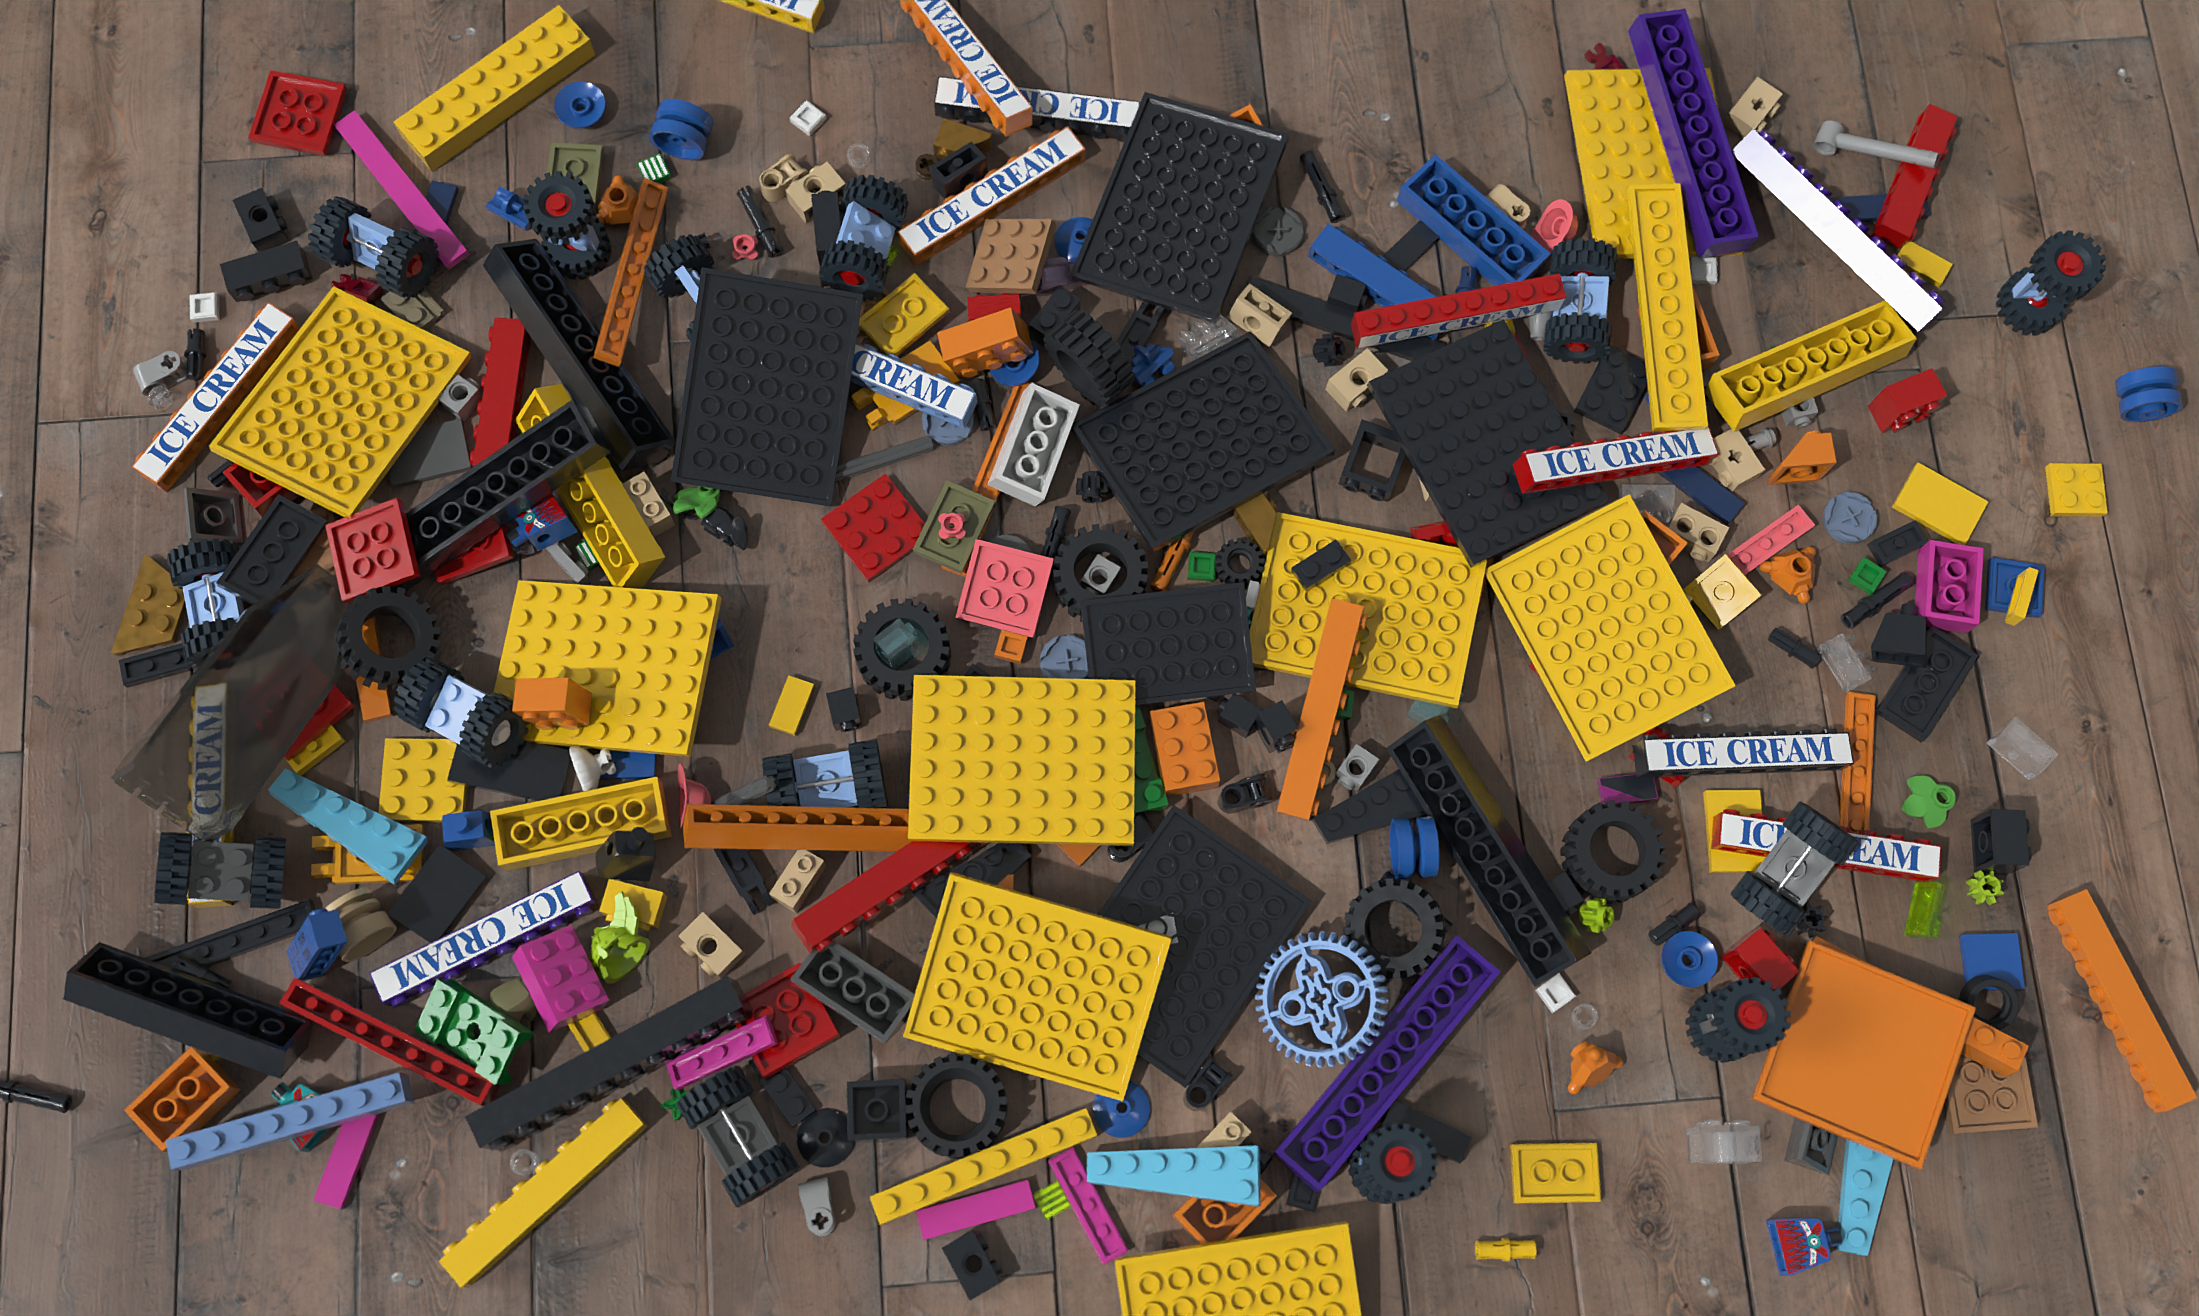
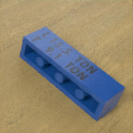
M327 908L312 911L286 951L294 978L306 981L324 976L347 943L338 909L328 911Z

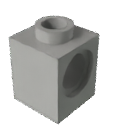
M457 375L445 388L438 400L444 409L465 422L476 410L478 402L482 400L483 396L479 391L481 387L469 377L465 380ZM468 393L465 399L458 400L461 394Z
M1814 397L1797 404L1802 411L1797 410L1794 406L1781 411L1786 427L1795 425L1796 428H1801L1811 423V420L1818 413Z
M1098 554L1081 579V587L1092 594H1109L1120 577L1121 567ZM1095 576H1103L1107 581L1099 585L1094 583L1092 579Z
M1356 744L1335 776L1339 778L1338 782L1343 787L1349 790L1353 788L1358 791L1379 759ZM1351 764L1360 766L1362 774L1353 775L1349 771L1348 766Z

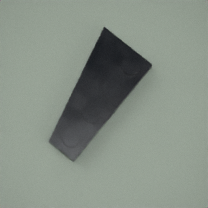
M998 843L982 852L979 856L962 863L956 869L939 876L933 882L918 888L912 894L937 919L951 872L998 885L1007 875H1013L1031 858V854L1020 843Z

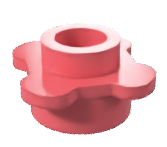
M746 234L735 236L733 238V258L736 260L741 258L755 260L758 256L756 251V245L759 243L757 237Z
M943 513L939 516L938 521L941 523L939 536L942 539H948L949 537L962 539L965 536L966 532L963 529L965 516L962 513ZM954 524L955 527L950 528L949 525Z

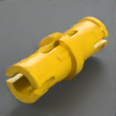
M1501 1238V1241H1476L1475 1255L1477 1260L1502 1259L1503 1262H1510V1259L1516 1258L1535 1259L1536 1244L1534 1240L1509 1241L1508 1238Z

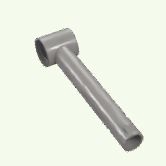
M1835 121L1823 122L1813 144L1815 151L1823 155H1833L1836 149L1840 148L1928 168H1935L1939 160V153L1932 152L1931 150L1927 151L1845 134L1844 127Z

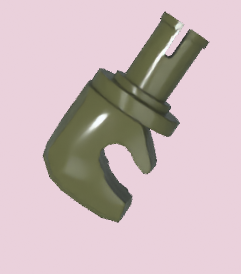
M523 979L506 982L492 990L489 995L491 1005L517 1022H520L523 1015L532 1022L538 1011Z

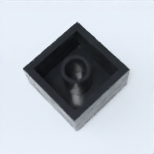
M1991 809L1970 820L1974 873L1981 870L1983 874L1994 871V875H2008L2030 865L2032 850L2028 846L2027 837L2030 823L2026 818L2025 810Z
M905 1079L847 1082L848 1141L850 1143L908 1140V1117L905 1105H907V1082Z

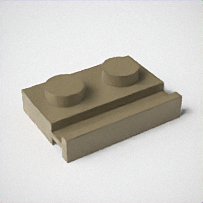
M425 290L422 293L418 292L417 297H411L410 299L403 298L390 291L381 298L382 302L396 317L425 331L436 323V319L441 315H446L443 309Z

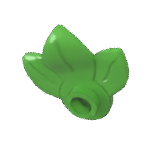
M699 486L698 488H686L674 495L676 500L673 506L674 514L695 509L696 514L703 519L716 509L721 494L720 489Z
M1913 776L1907 779V785L1913 794L1904 801L1902 811L1911 817H1924V823L1928 829L1942 825L1946 820L1947 810L1951 809L1956 801L1953 789L1944 784L1937 785L1928 776ZM1937 794L1943 796V803L1938 801Z

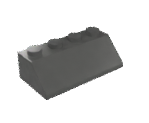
M832 940L834 943L823 952L819 953L816 950L809 954L791 978L793 983L884 1044L900 1030L909 1017L915 994L834 940Z

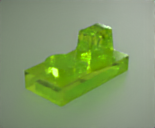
M1915 882L1904 935L1910 938H1938L1941 922L1937 920V915L1940 911L1944 885L1938 882Z

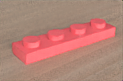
M1797 505L1727 555L1742 573L1747 575L1764 561H1767L1811 530L1815 524L1803 509Z

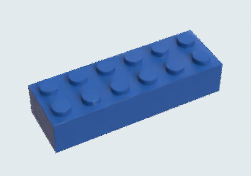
M1436 154L1400 188L1397 202L1417 220L1425 223L1439 236L1440 240L1470 266L1475 267L1478 273L1493 286L1533 279L1545 267L1551 253Z

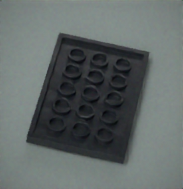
M1244 582L1080 601L1089 679L1135 680V705L1256 691Z

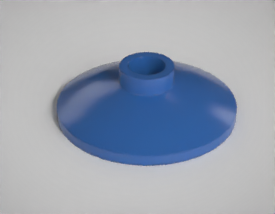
M573 82L566 85L558 92L554 101V110L558 119L564 125L575 129H583L596 124L602 118L606 108V101L601 90L588 82ZM582 107L585 108L583 111H578Z
M1075 217L1065 221L1058 228L1055 235V247L1060 257L1066 262L1075 264L1085 238L1078 240L1076 236L1083 235L1086 237L1092 223L1091 219Z
M1032 341L1034 353L1021 360L1018 367L1014 368L1016 362L1010 361L1002 364L998 369L990 370L992 376L999 383L1011 387L1019 386L1028 382L1035 375L1039 367L1040 355Z
M1684 931L1673 935L1666 941L1661 953V963L1665 973L1673 982L1683 987L1692 988L1707 983L1714 976L1718 965V957L1714 946L1705 936L1692 931ZM1683 956L1690 958L1691 964L1689 966L1683 963Z
M1129 1081L1123 1101L1097 1094L1093 1104V1114L1096 1123L1105 1133L1117 1138H1126L1137 1134L1146 1125L1150 1114V1103L1144 1090L1134 1082ZM1125 1103L1127 1111L1119 1113L1116 1109L1117 1104Z

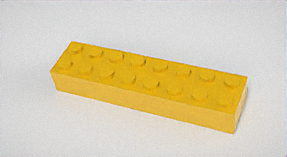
M558 5L396 119L394 124L401 137L430 171L433 172L593 58L595 52L591 41L562 7Z
M1884 300L1714 373L1705 393L1735 432L1906 357L1917 338L1891 305Z
M562 384L535 388L515 421L522 433H524L572 399ZM603 457L556 490L613 587L640 588L646 584L665 556L651 534L649 527L636 509L635 504L624 489L622 482L612 469L609 460Z

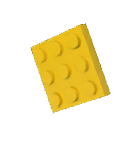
M385 738L378 813L396 822H442V815L465 812L467 786L447 781L457 743L450 739Z

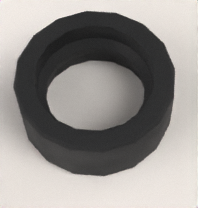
M1975 976L1963 986L1958 1000L1974 1007L1975 998L1981 990L1986 987L1997 988L2003 995V1005L1999 1013L1991 1019H1983L1976 1012L1973 1017L1997 1030L2006 1028L2014 1021L2018 1014L2020 1005L2016 991L2010 984L1995 976Z

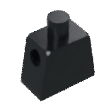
M1905 603L1901 606L1900 614L1890 612L1885 614L1871 645L1873 662L1926 668L1927 624L1925 617L1917 616L1918 607L1916 605Z
M635 827L632 831H614L595 853L597 878L650 881L656 855L653 834L648 833L642 827Z

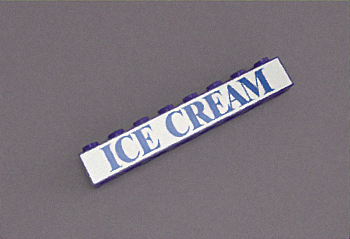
M577 871L369 972L381 1002L387 1006L393 1005L396 1008L410 1001L409 997L417 993L423 995L431 992L437 979L455 980L463 975L462 971L470 967L473 969L480 968L489 962V958L497 954L503 956L515 950L514 946L522 942L528 943L541 937L540 933L551 929V931L560 929L567 924V920L575 916L581 918L593 912L592 908L597 906L598 903L585 875Z

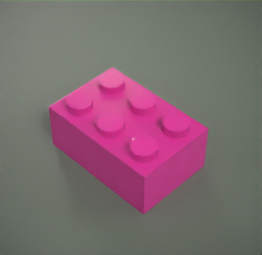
M1929 540L1918 550L1915 605L1918 607L1917 616L1926 618L1927 627L1933 625L1937 629L1967 634L1979 625L1984 548Z
M572 925L520 945L512 956L549 1033L600 1011L609 1001Z

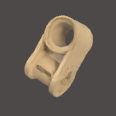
M793 154L783 156L760 176L763 197L770 202L781 200L787 195L786 189L793 181L808 175V170L802 169ZM770 184H777L775 187H768Z
M1498 184L1486 198L1524 230L1526 220L1530 215L1529 206L1515 196L1506 186Z

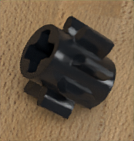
M1329 333L1322 334V338L1316 339L1313 345V356L1318 360V363H1324V366L1328 367L1336 366V362L1342 361L1345 355V345L1340 340V337L1334 338V334Z
M1087 471L1082 474V478H1077L1076 495H1082L1083 502L1098 503L1102 500V496H1107L1108 485L1102 479L1099 472Z
M1806 902L1803 909L1807 914L1796 927L1798 935L1808 932L1809 938H1813L1816 936V930L1818 932L1826 930L1823 923L1829 917L1823 915L1820 911L1821 905L1811 908V904ZM1806 917H1807L1808 919H1812V920H1813V924H1812V922H1810V921L1807 922V921H1806Z

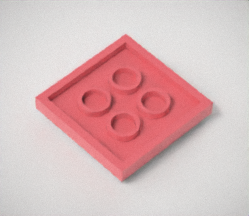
M976 539L956 618L1035 638L1054 566V559Z

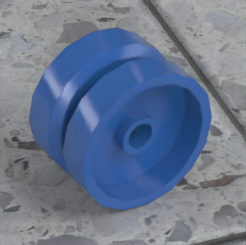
M666 99L659 104L656 112V121L652 124L649 133V140L660 151L672 157L683 160H698L704 156L707 138L711 134L714 121L708 112L693 103L680 99Z
M2166 366L2148 367L2128 372L2116 379L2117 397L2122 399L2119 402L2121 419L2129 422H2147L2178 413L2183 407L2181 392L2175 390L2179 386L2177 370Z
M1432 816L1417 817L1413 827L1407 818H1393L1390 823L1389 843L1394 878L1397 880L1411 879L1415 870L1421 879L1435 878L1439 868V845L1436 824Z

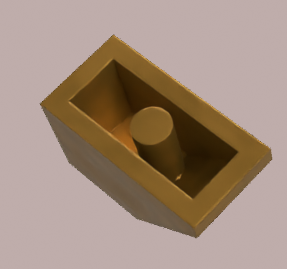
M943 118L933 143L934 156L942 160L971 141L982 153L988 152L992 148V133Z
M1264 494L1235 508L1233 514L1246 537L1251 540V544L1254 545L1256 543L1258 551L1262 550V558H1265L1267 555L1277 514L1274 502L1271 498H1266Z

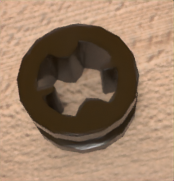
M923 154L917 158L915 163L916 173L921 179L932 180L930 170L928 171L926 168H923V164L932 166L938 161L935 156Z

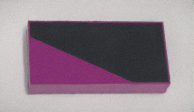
M1636 774L1599 778L1597 780L1602 805L1612 800H1615V805H1618L1622 801L1631 804L1656 801L1658 799L1654 777L1637 778Z

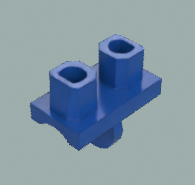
M499 186L493 199L485 206L486 209L525 231L531 228L523 209L525 204L523 198L519 197L515 192H510Z
M1150 343L1146 348L1138 344L1133 349L1136 357L1131 360L1134 364L1132 370L1135 373L1134 382L1141 388L1156 380L1152 375L1156 370L1160 374L1166 375L1175 368L1171 356L1174 354L1171 347L1164 348L1160 344L1154 347Z

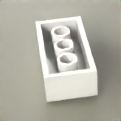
M1031 383L1021 395L987 485L1033 506H1037L1042 502L1047 494L1079 404Z

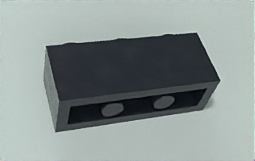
M297 240L220 264L227 292L236 302L249 301L255 296L275 293L281 288L301 285L305 281L313 279L305 251Z

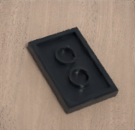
M439 844L387 914L431 943L443 936L487 876Z

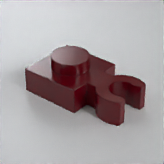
M1600 42L1594 47L1598 55L1593 54L1590 49L1584 54L1585 59L1589 63L1595 64L1596 67L1593 70L1625 69L1614 54L1610 57L1606 56V49Z
M340 274L341 283L331 282L332 287L334 286L369 304L383 294V288L378 283L362 277L352 280L349 275Z

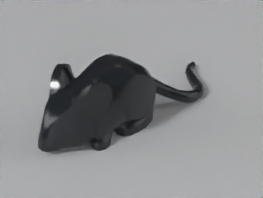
M662 495L659 496V497H660L663 501H665L671 508H673V506H674L673 503H671L668 499H666V498L663 497ZM716 507L714 511L703 518L701 525L704 526V531L716 539L721 537L723 543L729 547L734 543L741 550L744 551L748 542L747 526L742 517H734L728 510ZM684 512L678 513L679 515L689 520L700 519V517L697 514L689 515Z

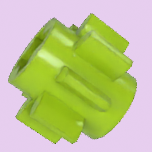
M1980 870L1974 873L1975 879L1966 881L1970 886L1967 896H1972L1976 899L1977 905L1985 900L1988 905L1996 903L1995 897L2004 895V892L2000 890L2003 880H1998L1994 876V871H1990L1984 876ZM1984 885H1986V887H1987V890H1985V891H1984V889H1983V887H1982V886H1984Z
M1594 897L1593 900L1587 899L1586 903L1580 907L1579 920L1582 925H1587L1588 932L1600 933V930L1606 931L1613 924L1614 910L1611 906L1606 905V899Z

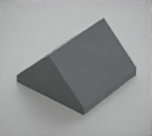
M189 487L184 489L188 538L190 541L196 543L200 542L201 539H207V541L212 539L222 541L226 539L229 540V543L233 541L236 545L243 544L238 493Z
M1794 1118L1784 1161L1828 1175L1837 1135Z

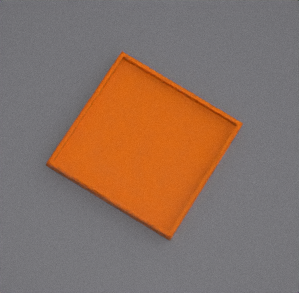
M1809 940L1798 967L1799 973L1795 975L1787 997L1789 1004L1784 1006L1786 1011L1791 1010V1017L1786 1020V1022L1791 1023L1790 1028L1784 1031V1034H1786L1785 1038L1778 1041V1045L1768 1050L1751 1099L1920 1170L1923 1167L1976 1007Z

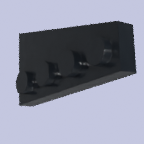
M1398 769L1313 818L1312 821L1325 843L1329 844L1360 835L1364 832L1385 828L1390 825L1393 818H1407L1410 821L1417 817L1427 816V813Z

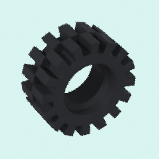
M1237 538L1236 542L1231 539L1227 545L1224 543L1221 546V550L1217 553L1215 572L1219 575L1218 579L1220 582L1222 580L1225 582L1224 584L1244 582V588L1247 589L1250 580L1259 581L1265 562L1264 558H1262L1263 552L1262 550L1258 551L1256 543L1251 545V540L1247 539L1246 542H1242V538ZM1236 555H1242L1249 560L1250 568L1244 573L1234 572L1229 565L1230 559Z

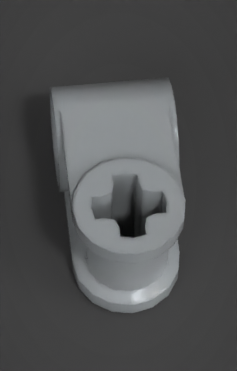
M166 351L148 361L139 363L133 368V373L143 395L155 396L187 380V362L181 360V357L174 351Z
M824 1177L798 1184L799 1195L809 1230L820 1237L831 1234L835 1228V1216L828 1178ZM819 1215L828 1219L822 1230L814 1225V1222L818 1221Z

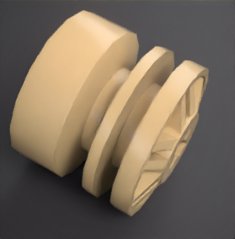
M368 887L353 890L326 907L328 911L338 909L347 938V943L339 953V956L345 962L357 960L375 951L396 932V926L388 914L384 911L377 912L380 908V902L374 898V893Z

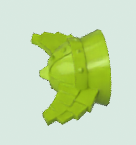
M623 891L615 896V912L611 924L594 929L591 952L587 955L598 979L604 978L606 983L611 984L620 981L631 973L644 959L650 947L649 939L638 935L640 917H637L636 906H633L630 897L624 896Z

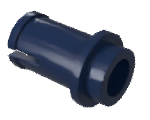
M1468 266L1461 268L1459 286L1456 287V293L1476 290L1474 286L1478 270L1475 267H1470L1469 276L1467 273Z

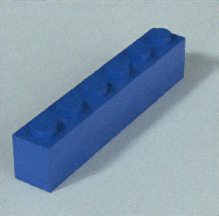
M1328 223L1310 246L1308 255L1310 259L1335 276L1339 274L1366 284L1364 294H1367L1370 300L1381 307L1436 297L1428 287L1423 284L1418 285L1410 279L1406 272L1396 270L1390 266L1384 257L1374 255L1368 251L1363 243L1352 240L1339 227H1333ZM1442 332L1425 335V337L1437 340Z

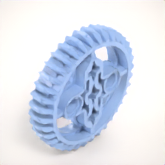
M1321 931L1317 940L1315 933L1309 932L1307 942L1304 935H1298L1299 945L1290 939L1288 940L1289 950L1282 945L1279 946V951L1282 955L1279 956L1272 953L1271 958L1275 963L1270 964L1266 962L1264 964L1265 968L1270 970L1269 973L1261 972L1259 974L1266 981L1265 984L1258 983L1256 985L1258 989L1263 990V995H1255L1256 1000L1263 1001V1005L1256 1006V1011L1265 1013L1258 1020L1261 1023L1268 1022V1025L1262 1030L1264 1033L1273 1031V1034L1268 1039L1271 1043L1280 1040L1276 1047L1278 1051L1288 1047L1285 1052L1287 1058H1291L1296 1052L1295 1062L1301 1063L1306 1056L1305 1063L1307 1066H1312L1315 1058L1317 1067H1323L1325 1059L1329 1067H1334L1335 1057L1340 1064H1345V1054H1347L1350 1060L1356 1059L1354 1049L1361 1054L1365 1053L1362 1043L1364 1042L1372 1046L1374 1042L1368 1036L1371 1033L1378 1037L1380 1032L1374 1029L1375 1025H1385V1022L1379 1020L1378 1017L1379 1014H1388V1010L1380 1009L1381 1003H1389L1388 998H1381L1380 993L1388 992V987H1379L1378 983L1384 982L1386 978L1383 975L1375 976L1381 970L1380 965L1370 967L1375 957L1370 955L1363 958L1367 953L1365 947H1361L1356 952L1358 942L1354 940L1347 946V936L1343 935L1338 942L1337 934L1332 932L1327 940L1326 932ZM1328 949L1346 955L1360 967L1366 977L1365 980H1362L1353 973H1342L1332 976L1326 960L1320 956L1312 955L1311 951ZM1302 954L1303 956L1296 967L1299 989L1283 995L1279 1001L1278 1009L1275 1010L1273 1000L1277 979L1285 966L1295 957ZM1311 966L1318 968V971L1314 973V977L1308 976ZM1351 982L1355 990L1351 997L1346 998L1343 995L1342 989L1346 983ZM1326 983L1333 984L1332 989L1327 988ZM1366 988H1369L1371 1003L1366 1022L1354 1038L1342 1045L1341 1041L1346 1036L1348 1030L1344 1010L1358 1005L1365 996ZM1320 993L1327 995V999L1323 1000V1004H1319L1316 1001L1320 998ZM1297 1000L1301 1005V1010L1298 1015L1293 1016L1289 1008L1291 1003ZM1311 1009L1316 1010L1317 1015L1311 1014ZM1281 1018L1287 1024L1294 1026L1311 1022L1317 1038L1324 1043L1332 1044L1333 1047L1331 1049L1318 1050L1297 1043L1283 1030L1278 1019ZM1329 1021L1336 1023V1026L1332 1028L1333 1033L1326 1031L1325 1027L1329 1025Z

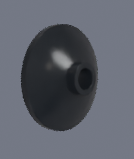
M822 1109L810 1114L803 1120L797 1133V1145L801 1155L807 1162L817 1167L829 1168L842 1163L849 1156L854 1146V1143L848 1141L847 1118L840 1112L831 1109ZM823 1132H827L830 1135V1140L827 1143H821L819 1139Z

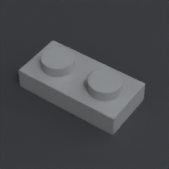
M562 542L558 545L554 543L545 548L548 554L577 584H591L586 576L590 572L579 560L574 563L569 558L572 553Z

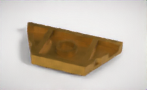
M148 555L143 557L111 653L115 656H123L125 652L137 649L144 651L152 649L156 645L165 646L176 643L187 610L183 589L173 586L170 573Z

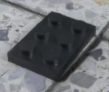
M1611 345L1609 356L1607 355L1605 359H1600L1574 412L1621 435L1647 385L1645 361Z

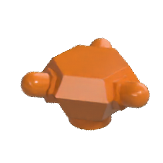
M620 175L613 178L611 187L606 189L597 207L599 211L596 216L603 225L605 223L613 225L631 222L638 193L631 185H627L624 178Z
M1806 547L1800 551L1795 549L1774 556L1771 561H1764L1759 565V570L1763 573H1769L1772 581L1790 595L1794 594V596H1797L1801 604H1806L1810 600L1808 591H1810V588H1813L1816 564L1813 563V557L1816 551L1813 547Z
M1588 1041L1578 1044L1570 1054L1573 1061L1571 1063V1081L1567 1087L1568 1092L1576 1095L1582 1087H1594L1607 1079L1614 1069L1621 1068L1623 1066V1059L1616 1056L1613 1052L1590 1044Z

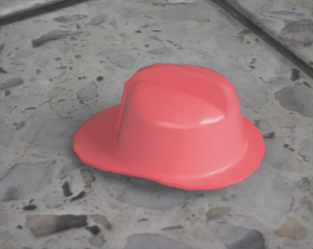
M1561 199L1553 201L1546 208L1531 233V237L1550 253H1552L1555 245L1558 246L1559 242L1567 243V240L1573 239L1577 233V216L1573 214L1571 204Z
M679 763L678 793L680 810L678 829H681L684 823L687 804L711 805V795L703 784L686 779L683 764Z

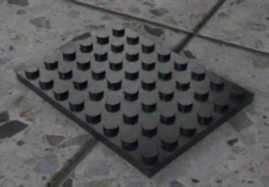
M1144 92L1070 274L1071 278L1216 324L1289 141V134Z
M702 267L671 482L831 507L863 294Z
M1504 319L1370 380L1367 384L1368 389L1470 568L1609 500L1599 482L1522 494L1513 464L1521 457V453L1530 449L1544 451L1556 445L1564 448L1576 442Z
M1251 331L1074 422L1071 427V431L1152 552L1172 543L1335 454L1334 447Z
M1175 805L1169 810L1097 915L1137 927L1146 924L1145 929L1147 930L1150 922L1158 920L1164 925L1165 930L1163 934L1165 935L1167 934L1168 926L1165 920L1160 917L1165 915L1174 917L1177 934L1172 936L1171 942L1177 937L1178 943H1170L1137 1055L1186 1088L1260 979L1259 974L1261 972L1264 973L1266 970L1264 964L1272 961L1271 954L1278 952L1279 946L1285 942L1312 900Z

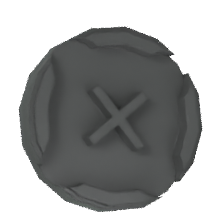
M1267 208L1259 214L1253 229L1254 243L1261 251L1268 255L1277 257L1289 255L1297 250L1302 242L1304 233L1303 223L1300 217L1289 208Z

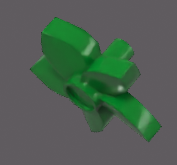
M672 1087L670 1091L672 1099L665 1101L661 1106L665 1109H673L672 1116L676 1122L682 1115L676 1102L682 1096H685L688 1091L681 1094L679 1090H675Z

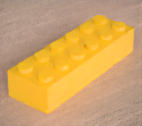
M658 777L490 811L498 866L505 871L596 853L608 837L617 830L632 831L635 827H642L648 833L653 834L654 840L672 837L663 783Z

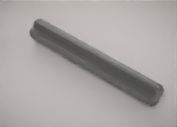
M927 435L840 463L837 466L835 480L839 481L932 451L934 449L932 439Z
M773 776L758 778L712 800L711 805L745 804L773 791L776 787L774 784L775 778Z

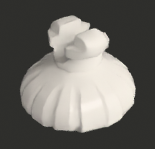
M571 746L569 748L574 768L584 792L597 789L600 775L606 773L611 775L616 772L614 762H609L611 759L609 750L602 749L600 754L593 756L583 747Z

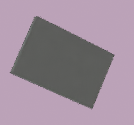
M456 419L420 428L388 471L391 486L399 488L470 470L472 465L470 464V454L463 421Z

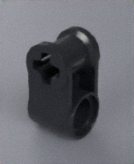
M1265 774L1256 775L1225 786L1218 797L1219 808L1224 813L1233 814L1272 803L1273 798L1268 795L1264 782L1266 780ZM1228 793L1234 794L1238 798V803L1229 804L1225 800V795Z
M1144 813L1134 818L1133 846H1126L1125 851L1122 849L1117 851L1115 849L1116 845H1108V856L1114 862L1123 863L1144 848L1156 831V828Z
M1211 1056L1196 1074L1197 1077L1186 1089L1183 1095L1185 1106L1192 1111L1202 1110L1216 1093L1218 1094L1234 1074L1231 1071L1226 1072L1215 1062V1058ZM1192 1090H1200L1204 1094V1102L1201 1104L1192 1102L1190 1092Z

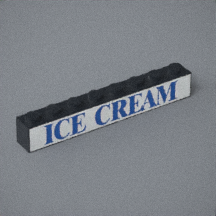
M938 76L934 101L935 116L948 120L953 118L963 119L970 123L987 122L993 125L990 116L986 111L983 112L980 109L978 101L967 92L961 79ZM1016 86L1033 107L1032 125L1024 129L1034 128L1041 129L1044 132H1053L1068 126L1074 135H1090L1097 139L1104 137L1114 138L1125 142L1140 105V101Z
M1826 729L1820 731V733H1812V730H1800L1795 732V734H1787V731L1780 730L1771 732L1770 735H1762L1760 731L1745 733V736H1736L1735 732H1726L1719 734V737H1710V733H1699L1690 738H1685L1684 734H1673L1667 736L1668 738H1659L1658 735H1646L1642 737L1641 741L1632 746L1637 778L1841 771L1853 765L1854 761L1849 732L1838 733L1837 729Z

